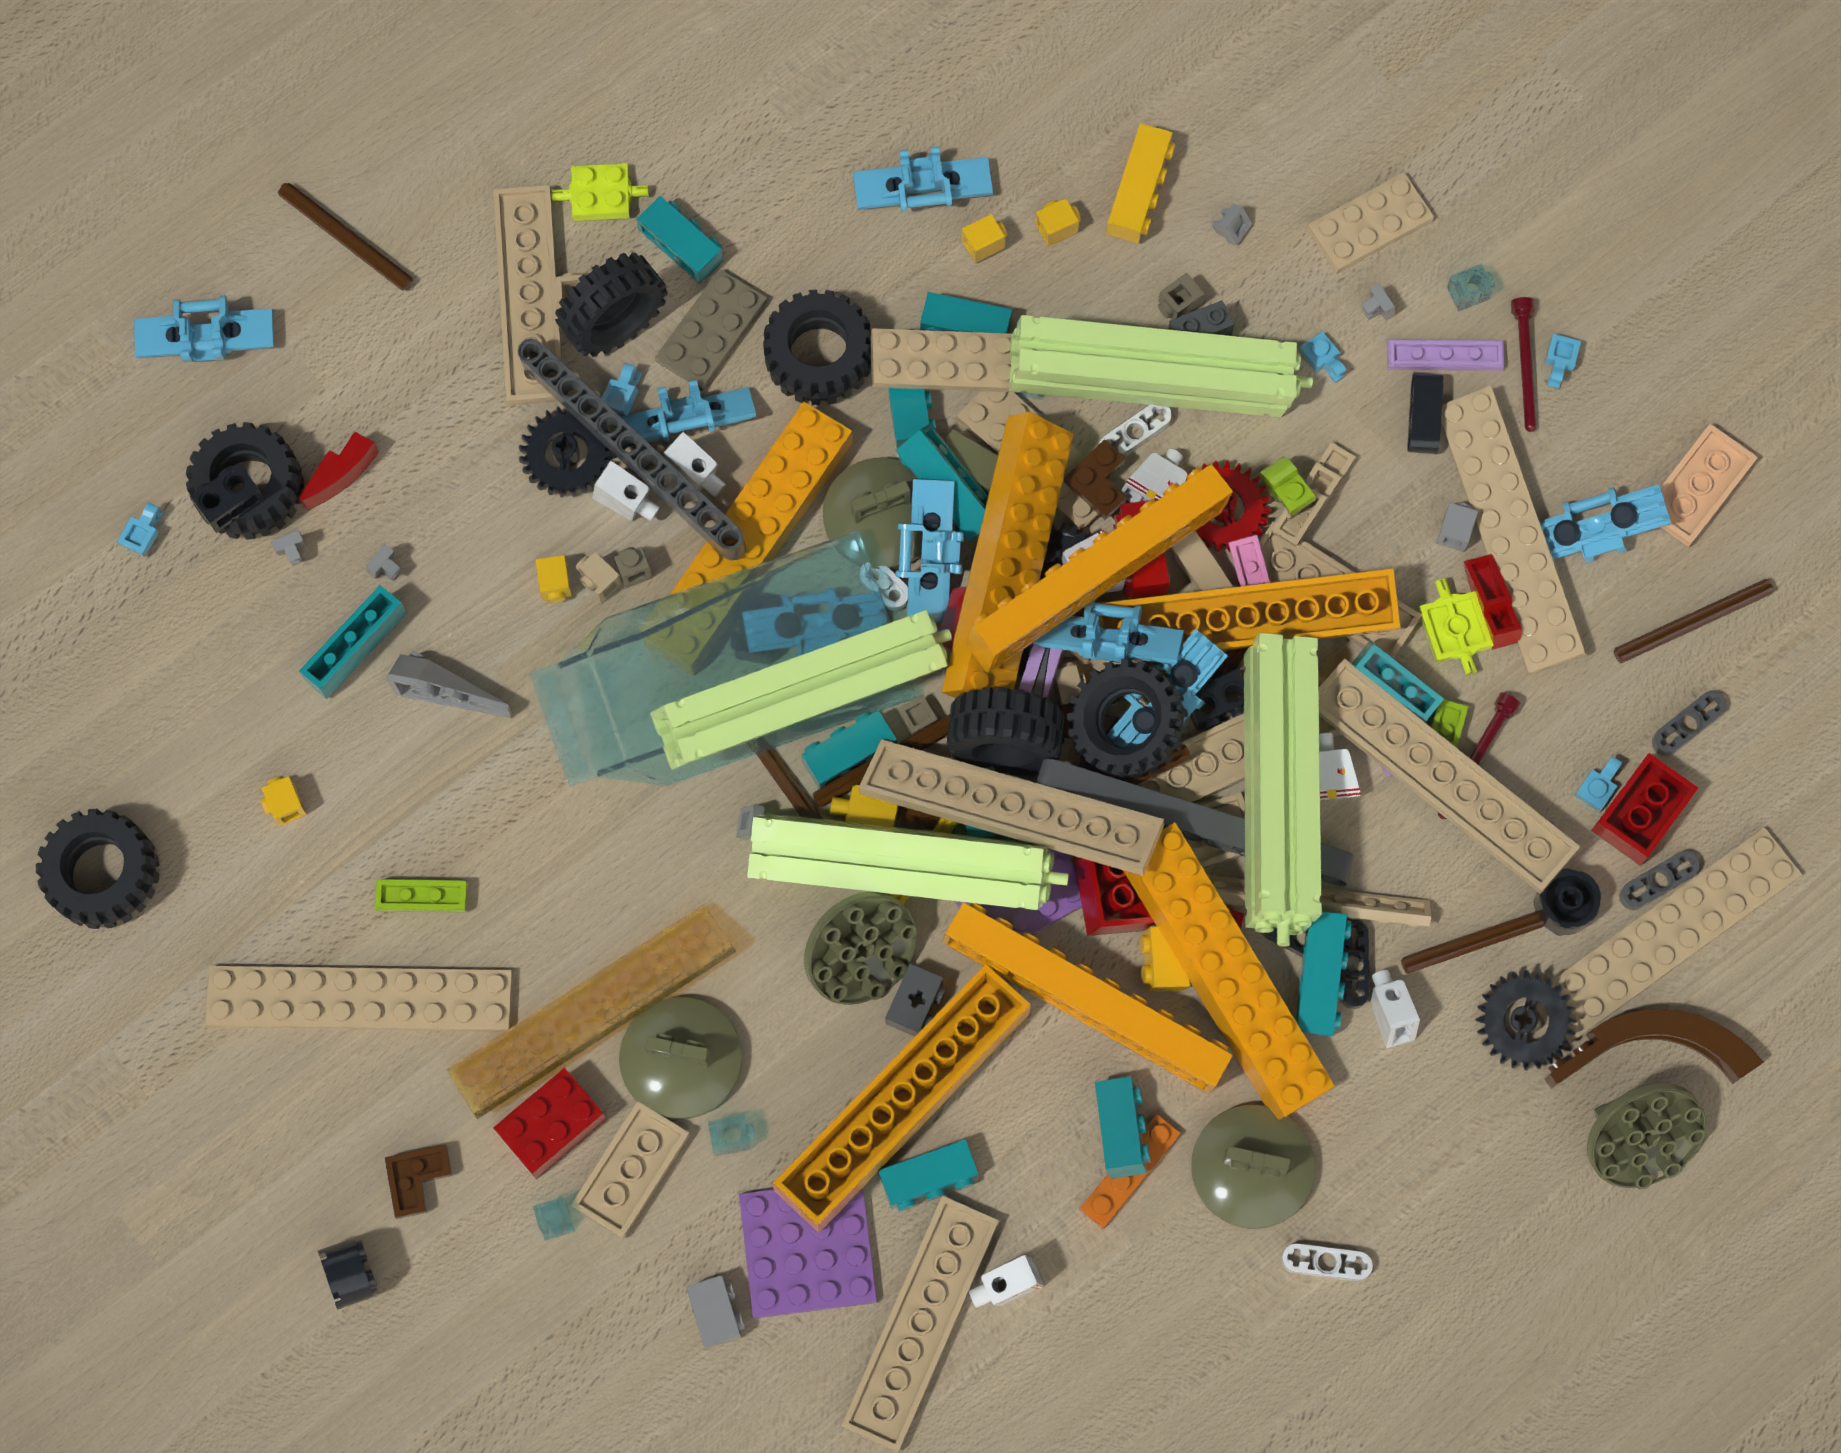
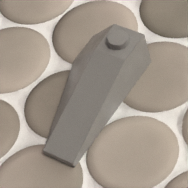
M410 653L409 656L400 654L388 674L387 680L396 696L512 718L513 712L509 704L428 660L425 655L419 653Z

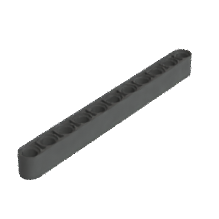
M530 338L521 342L517 350L524 369L724 558L738 560L743 557L746 552L743 534L726 515L540 341ZM532 354H539L534 359H527ZM551 372H558V374L552 378L547 377L548 374ZM578 390L575 395L566 396L569 391ZM597 408L595 413L586 414L589 409ZM617 427L613 433H605L608 428ZM628 446H637V448L631 452L625 451V449ZM649 464H657L655 469L645 470ZM677 483L673 489H665L667 484ZM690 501L698 502L693 508H685V505ZM710 520L718 521L713 527H705V524ZM730 539L738 540L734 546H725V543Z
M1043 759L1036 782L1038 784L1164 819L1163 829L1175 822L1185 839L1245 857V819L1061 761L1053 759ZM1321 843V881L1333 885L1346 886L1354 855L1348 851Z

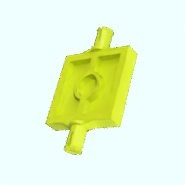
M628 163L571 166L569 189H552L553 202L570 201L573 221L630 218L629 206L632 197H649L648 184L631 186Z
M1439 579L1434 583L1440 598L1418 608V612L1422 614L1421 621L1435 663L1451 659L1461 660L1465 675L1468 676L1470 673L1472 675L1477 672L1472 656L1477 652L1492 649L1494 644L1492 643L1476 592L1473 591L1462 595L1451 594L1447 579Z

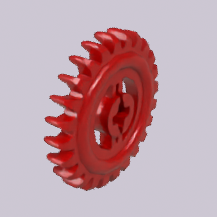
M1215 460L1213 467L1233 491L1227 502L1229 504L1228 509L1224 508L1222 513L1213 518L1224 522L1225 526H1218L1208 521L1195 530V532L1202 541H1205V546L1208 549L1213 544L1217 552H1221L1222 546H1226L1228 552H1231L1229 542L1253 536L1252 534L1262 535L1263 530L1259 526L1268 525V519L1262 516H1267L1271 513V508L1263 506L1269 504L1271 498L1269 496L1261 497L1266 492L1267 486L1257 488L1260 476L1250 480L1251 468L1242 474L1240 473L1241 463H1238L1234 470H1231L1229 460H1227L1223 469H1220L1217 460ZM1205 463L1202 465V470L1207 467ZM1235 493L1238 494L1244 505V513L1237 522L1234 518L1238 501Z

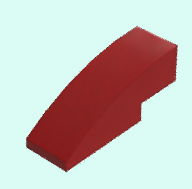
M354 431L339 455L329 450L298 497L303 508L310 510L323 504L352 484L368 468L379 453L375 442Z
M1489 554L1464 561L1471 592H1476L1492 643L1494 644L1492 650L1518 643V640L1521 639L1522 628L1511 606L1512 597L1493 555Z

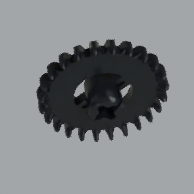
M558 406L556 416L553 417L546 410L547 420L543 421L536 416L535 420L538 427H533L530 424L527 425L531 436L521 435L523 442L527 444L525 446L519 445L518 447L521 453L526 454L519 457V462L527 465L522 468L524 474H532L528 478L530 483L539 481L537 485L538 490L541 491L548 487L549 495H553L556 490H559L561 498L566 495L567 491H570L572 497H575L577 489L587 493V485L595 486V479L601 476L602 470H605L609 464L605 460L612 459L614 454L612 451H607L609 449L569 411L564 415ZM575 435L585 442L588 453L583 464L570 471V468L576 465L580 458L579 447L574 438ZM552 440V452L556 462L560 465L559 470L550 466L546 460V449ZM567 441H568V444H569V447H570V448L567 449L566 453L564 454V458H563L562 452L565 451V447H567Z
M1524 970L1522 979L1519 978L1516 972L1512 971L1511 982L1505 977L1500 976L1499 979L1502 987L1499 988L1494 984H1490V988L1494 993L1493 996L1482 994L1488 1005L1477 1006L1479 1010L1485 1013V1016L1475 1019L1477 1022L1485 1024V1027L1478 1030L1477 1033L1488 1035V1038L1482 1042V1045H1494L1490 1056H1495L1501 1052V1064H1504L1511 1058L1512 1069H1516L1520 1061H1522L1525 1071L1529 1070L1531 1062H1534L1537 1069H1541L1542 1059H1545L1552 1065V1054L1563 1057L1560 1046H1571V1043L1565 1038L1566 1035H1576L1575 1031L1568 1028L1570 1024L1577 1023L1578 1021L1568 1015L1575 1011L1576 1007L1565 1005L1571 998V995L1560 996L1563 985L1559 984L1552 988L1553 977L1549 976L1542 982V974L1539 971L1536 972L1533 979H1531L1528 970ZM1526 998L1525 1005L1517 1007L1510 1016L1511 1025L1517 1031L1516 1039H1513L1507 1032L1504 1023L1505 1013L1513 1002ZM1539 1001L1547 1010L1549 1025L1545 1034L1540 1039L1527 1043L1529 1034L1535 1033L1541 1025V1016L1536 1010ZM1529 1012L1528 1017L1532 1018L1533 1022L1532 1024H1526L1525 1028H1523V1023L1519 1022V1017L1525 1016Z

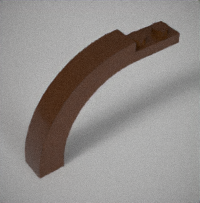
M1649 1009L1617 1016L1590 1030L1586 1037L1592 1045L1586 1041L1572 1051L1575 1057L1567 1062L1564 1058L1555 1062L1548 1068L1551 1073L1544 1080L1552 1089L1606 1051L1625 1043L1640 1040L1668 1041L1688 1047L1715 1064L1732 1085L1764 1062L1740 1037L1714 1021L1683 1011Z

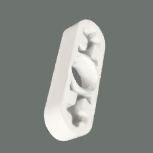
M1149 405L1105 435L1099 444L1105 439L1112 446H1115L1120 442V436L1118 435H1121L1123 442L1117 446V451L1126 457L1169 426L1171 410L1167 406ZM1153 412H1156L1158 415L1163 413V421L1161 422L1159 419L1151 422L1149 427L1151 430L1149 431L1147 423L1152 420ZM1132 426H1137L1142 429L1143 436L1139 439H1131L1126 431Z
M1291 1244L1281 1255L1283 1267L1288 1272L1295 1274L1362 1281L1370 1275L1373 1268L1371 1258L1366 1253L1360 1251ZM1294 1250H1297L1300 1257L1309 1258V1251L1315 1252L1312 1259L1313 1270L1308 1269L1310 1262L1302 1261L1297 1267L1293 1266V1262L1288 1260L1287 1256L1292 1255ZM1330 1254L1334 1257L1335 1267L1333 1270L1324 1271L1319 1267L1318 1258L1320 1255ZM1340 1255L1346 1256L1344 1263H1354L1356 1258L1361 1259L1360 1262L1362 1265H1366V1269L1361 1270L1359 1275H1357L1354 1268L1344 1267V1274L1339 1273L1342 1264Z

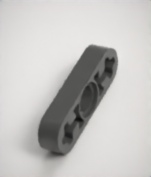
M1708 691L1655 733L1652 738L1653 749L1662 756L1674 754L1722 715L1726 709V700L1723 695L1716 691ZM1707 701L1709 703L1715 701L1717 703L1715 710L1711 709L1702 716L1700 711L1707 705ZM1685 716L1694 718L1697 728L1693 731L1684 729L1681 719ZM1676 731L1678 736L1670 743L1671 746L1669 744L1663 746L1660 743L1663 737L1667 738Z
M1682 851L1626 883L1619 893L1621 904L1629 910H1638L1691 879L1699 870V859L1689 851ZM1680 859L1683 862L1689 861L1691 863V866L1688 868L1689 873L1686 869L1681 870L1675 876L1672 873V870L1680 865ZM1654 873L1665 875L1667 878V886L1665 888H1657L1653 885L1651 877ZM1645 885L1647 891L1639 896V902L1636 899L1630 900L1628 898L1630 888L1633 892H1636Z

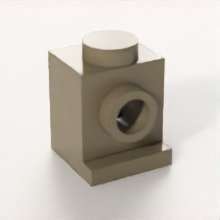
M1185 273L1160 291L1158 299L1160 304H1158V308L1165 318L1172 317L1175 319L1188 314L1196 307L1202 306L1205 293L1188 273ZM1179 300L1182 304L1178 305L1175 301Z
M642 547L623 549L614 557L615 565L625 589L652 579L650 567Z

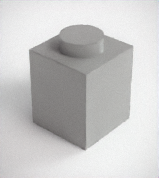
M1449 503L1436 544L1464 552L1469 543L1478 511L1473 510L1471 506L1465 503Z

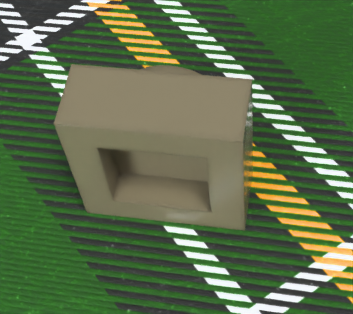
M923 695L897 709L911 736L938 721Z

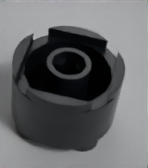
M1564 868L1541 894L1536 893L1534 898L1535 912L1537 911L1544 927L1555 935L1576 934L1585 929L1596 917L1600 907L1601 892L1598 884L1589 874L1583 871ZM1563 899L1565 901L1570 899L1572 901V904H1564Z
M354 1238L317 1250L320 1259L327 1257L321 1260L334 1300L341 1299L335 1302L337 1310L372 1298V1292L378 1291L372 1270L365 1271L363 1263L368 1260L361 1240L355 1242Z

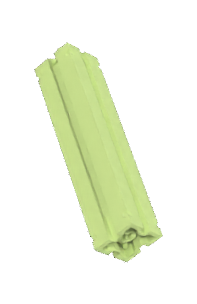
M1021 315L1017 328L1014 329L1011 335L1009 391L1013 392L1027 391V393L1259 416L1268 414L1270 417L1281 418L1287 408L1291 407L1293 400L1298 398L1300 387L1311 388L1313 384V377L1294 375V370H1299L1301 362L1300 353H1297V342L1285 341L1280 343L1277 340L1048 317L1034 318L1028 315Z
M924 610L912 616L663 705L651 712L650 715L658 736L661 735L665 745L663 749L672 770L947 667V653L942 643L952 640L951 633L948 629L936 633L937 627L934 619L928 615L927 610Z
M1259 633L1253 641V646H1250L1244 654V666L1246 667L1244 672L1245 908L1247 909L1245 927L1255 928V931L1260 933L1272 932L1274 927H1277V945L1289 946L1290 935L1303 934L1311 926L1312 921L1315 922L1322 915L1321 902L1319 900L1321 896L1319 690L1318 656L1316 655L1318 638L1294 636L1293 639H1283V635Z
M763 813L760 816L753 817L752 851L749 855L747 878H763L773 881L1013 908L1021 907L1031 910H1038L1050 899L1051 884L1068 886V873L1050 872L1053 869L1054 852H1049V849L1024 841Z

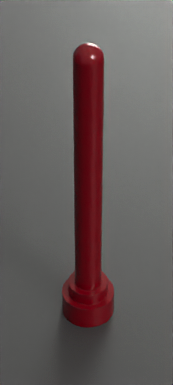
M1519 297L1511 300V313L1518 320L1525 430L1533 432L1536 429L1529 319L1532 318V313L1535 311L1534 299Z
M1501 692L1494 703L1496 706L1494 711L1496 713L1469 757L1477 765L1482 761L1505 719L1515 715L1521 706V703L1516 698L1507 693ZM1438 812L1439 818H1441V819H1447V818H1445L1442 814H1440V813Z

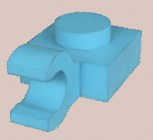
M1323 331L1299 347L1300 354L1316 373L1324 368L1335 383L1345 377L1343 372L1346 371V368L1337 360L1340 352Z
M1553 333L1545 359V364L1553 366L1547 386L1558 389L1565 369L1573 371L1581 341Z
M627 363L623 366L618 381L610 379L601 398L614 412L624 416H628L639 390L635 385L639 383L642 376L641 372L636 371V366Z
M148 502L139 520L130 517L117 540L119 545L145 557L159 533L153 526L159 522L163 512L159 510V507Z
M1612 756L1600 774L1592 769L1575 794V797L1600 812L1617 788V785L1610 780L1622 762Z

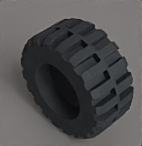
M817 289L809 290V295L802 296L801 292L792 295L793 301L788 302L784 300L779 304V313L777 311L772 312L769 317V324L764 329L763 348L767 371L770 372L771 380L776 386H781V392L786 396H790L793 393L795 401L800 403L805 402V399L811 400V405L820 406V401L828 400L830 405L837 403V397L842 396L843 399H847L852 395V388L854 387L856 390H859L864 384V377H868L871 372V330L868 317L862 316V309L857 303L850 305L849 297L843 294L839 298L835 297L834 291L825 290V294H818ZM827 329L835 332L845 341L846 350L838 360L829 365L810 366L794 357L791 350L792 345L800 335L809 330Z
M244 422L243 427H237L236 423L229 424L225 431L221 432L218 428L211 432L213 437L209 440L203 438L198 444L201 448L199 452L193 451L189 458L193 466L189 465L186 469V476L189 479L186 482V487L190 496L194 494L200 485L212 482L219 477L222 470L229 466H235L238 463L258 461L268 465L271 470L269 483L261 492L265 500L218 531V533L223 534L226 532L230 538L238 539L240 534H243L246 540L256 538L255 534L261 533L265 537L271 534L270 529L275 526L281 529L286 525L284 519L287 516L292 518L297 511L294 504L301 503L298 497L301 494L300 489L304 488V479L301 475L300 464L289 444L285 443L283 437L277 432L272 433L266 426L260 425L256 429L253 423ZM220 500L211 501L207 508L217 507ZM196 507L197 511L199 512V514L201 515V517L203 518V520L209 525V523L207 522V520L204 518V516L201 514V512H200V511L198 510V508Z
M985 687L982 690L972 689L968 693L960 694L951 704L947 748L950 754L960 762L1002 774L1003 772L1011 774L1034 773L1035 771H1040L1043 759L1058 761L1060 758L1064 715L1059 706L1053 703L1051 699L1040 697V694L1034 692L1028 693L1025 690H1011L1005 687H999V689H992L991 687Z
M89 809L88 815H83L79 811L71 814L73 820L69 822L62 819L56 824L59 829L54 834L50 831L44 838L48 844L46 847L41 846L37 854L42 859L41 863H36V873L41 877L37 882L40 890L45 893L44 898L65 918L79 926L85 924L90 929H99L100 925H104L108 929L116 927V921L120 919L124 923L132 920L131 913L135 910L141 913L146 908L143 901L146 897L152 899L155 893L152 884L159 882L160 874L156 871V867L160 865L159 858L154 853L155 847L152 841L131 819L124 815L119 816L115 811L108 809L104 813L99 809ZM111 844L118 847L124 857L123 870L118 880L107 890L96 894H84L77 890L73 883V871L80 856L88 849L97 845Z

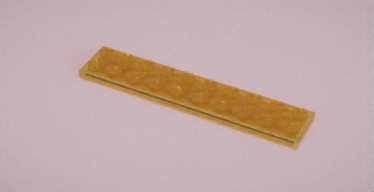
M703 904L448 1068L447 1072L478 1119L728 958L736 950Z

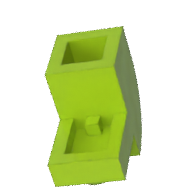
M1285 456L1259 472L1262 484L1267 486V490L1277 503L1281 501L1291 516L1316 500L1314 493L1298 474L1297 468Z

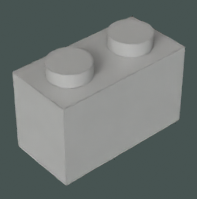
M720 1275L686 1286L706 1350L742 1338L740 1330L745 1329L740 1311L734 1312L731 1300L736 1299L731 1281L725 1282L723 1276Z

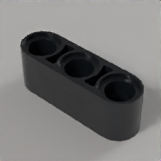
M1413 373L1410 393L1408 452L1438 454L1443 396L1442 374Z

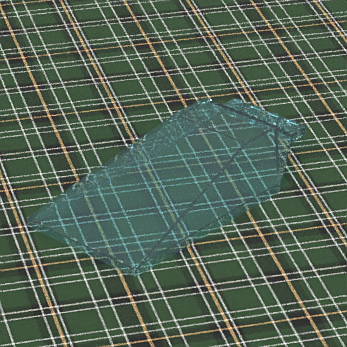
M858 530L606 617L559 663L529 673L569 787L598 777L668 786L850 722L866 712L874 713L878 710L881 711L917 698L913 683L910 681L672 770L663 749L665 746L661 735L658 736L650 715L651 712L663 705L891 623Z

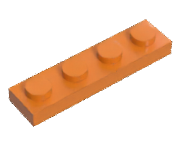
M1156 1114L1147 1125V1133H1142L1143 1144L1148 1143L1151 1162L1146 1163L1147 1173L1110 1179L1107 1174L1079 1210L1101 1229H1104L1181 1133Z

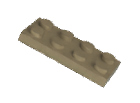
M719 269L656 355L655 361L687 382L697 380L699 389L704 391L767 303V297Z

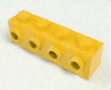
M1142 123L1139 124L1107 222L1106 235L1139 244L1141 235L1148 234L1152 220L1147 218L1149 210L1156 209L1160 194L1155 192L1158 184H1164L1168 169L1163 167L1166 159L1171 161L1176 145L1171 143L1173 132Z

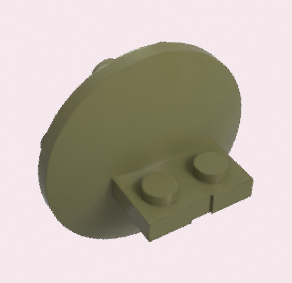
M870 458L846 468L832 482L823 504L824 528L832 546L846 560L859 567L863 564L871 565V569H880L878 566H887L890 570L899 568L901 530H898V523L911 524L913 479H918L911 469L906 468L897 459ZM912 531L911 562L921 556L922 531Z
M880 892L858 893L836 903L818 920L806 943L804 967L811 985L821 996L837 1004L854 1005L881 998L886 991L904 977L914 957L917 945V927L912 914L898 899ZM894 978L887 987H884L882 983Z
M675 997L656 1002L635 1017L623 1036L619 1052V1064L623 1081L629 1093L636 1101H639L665 1118L691 1119L714 1110L730 1095L741 1071L742 1052L740 1041L733 1025L721 1011L702 1000Z
M1654 1083L1635 1088L1613 1102L1594 1109L1596 1121L1588 1136L1587 1155L1595 1172L1607 1183L1623 1188L1646 1189L1651 1184L1677 1176L1681 1168L1696 1153L1705 1138L1706 1116L1704 1109L1689 1090L1679 1085ZM1652 1172H1663L1664 1175L1656 1180H1653L1650 1175Z
M1242 1105L1220 1113L1205 1126L1193 1149L1191 1172L1193 1183L1200 1199L1214 1215L1237 1227L1262 1229L1284 1222L1301 1208L1313 1186L1315 1159L1306 1134L1289 1116L1278 1120L1267 1106Z

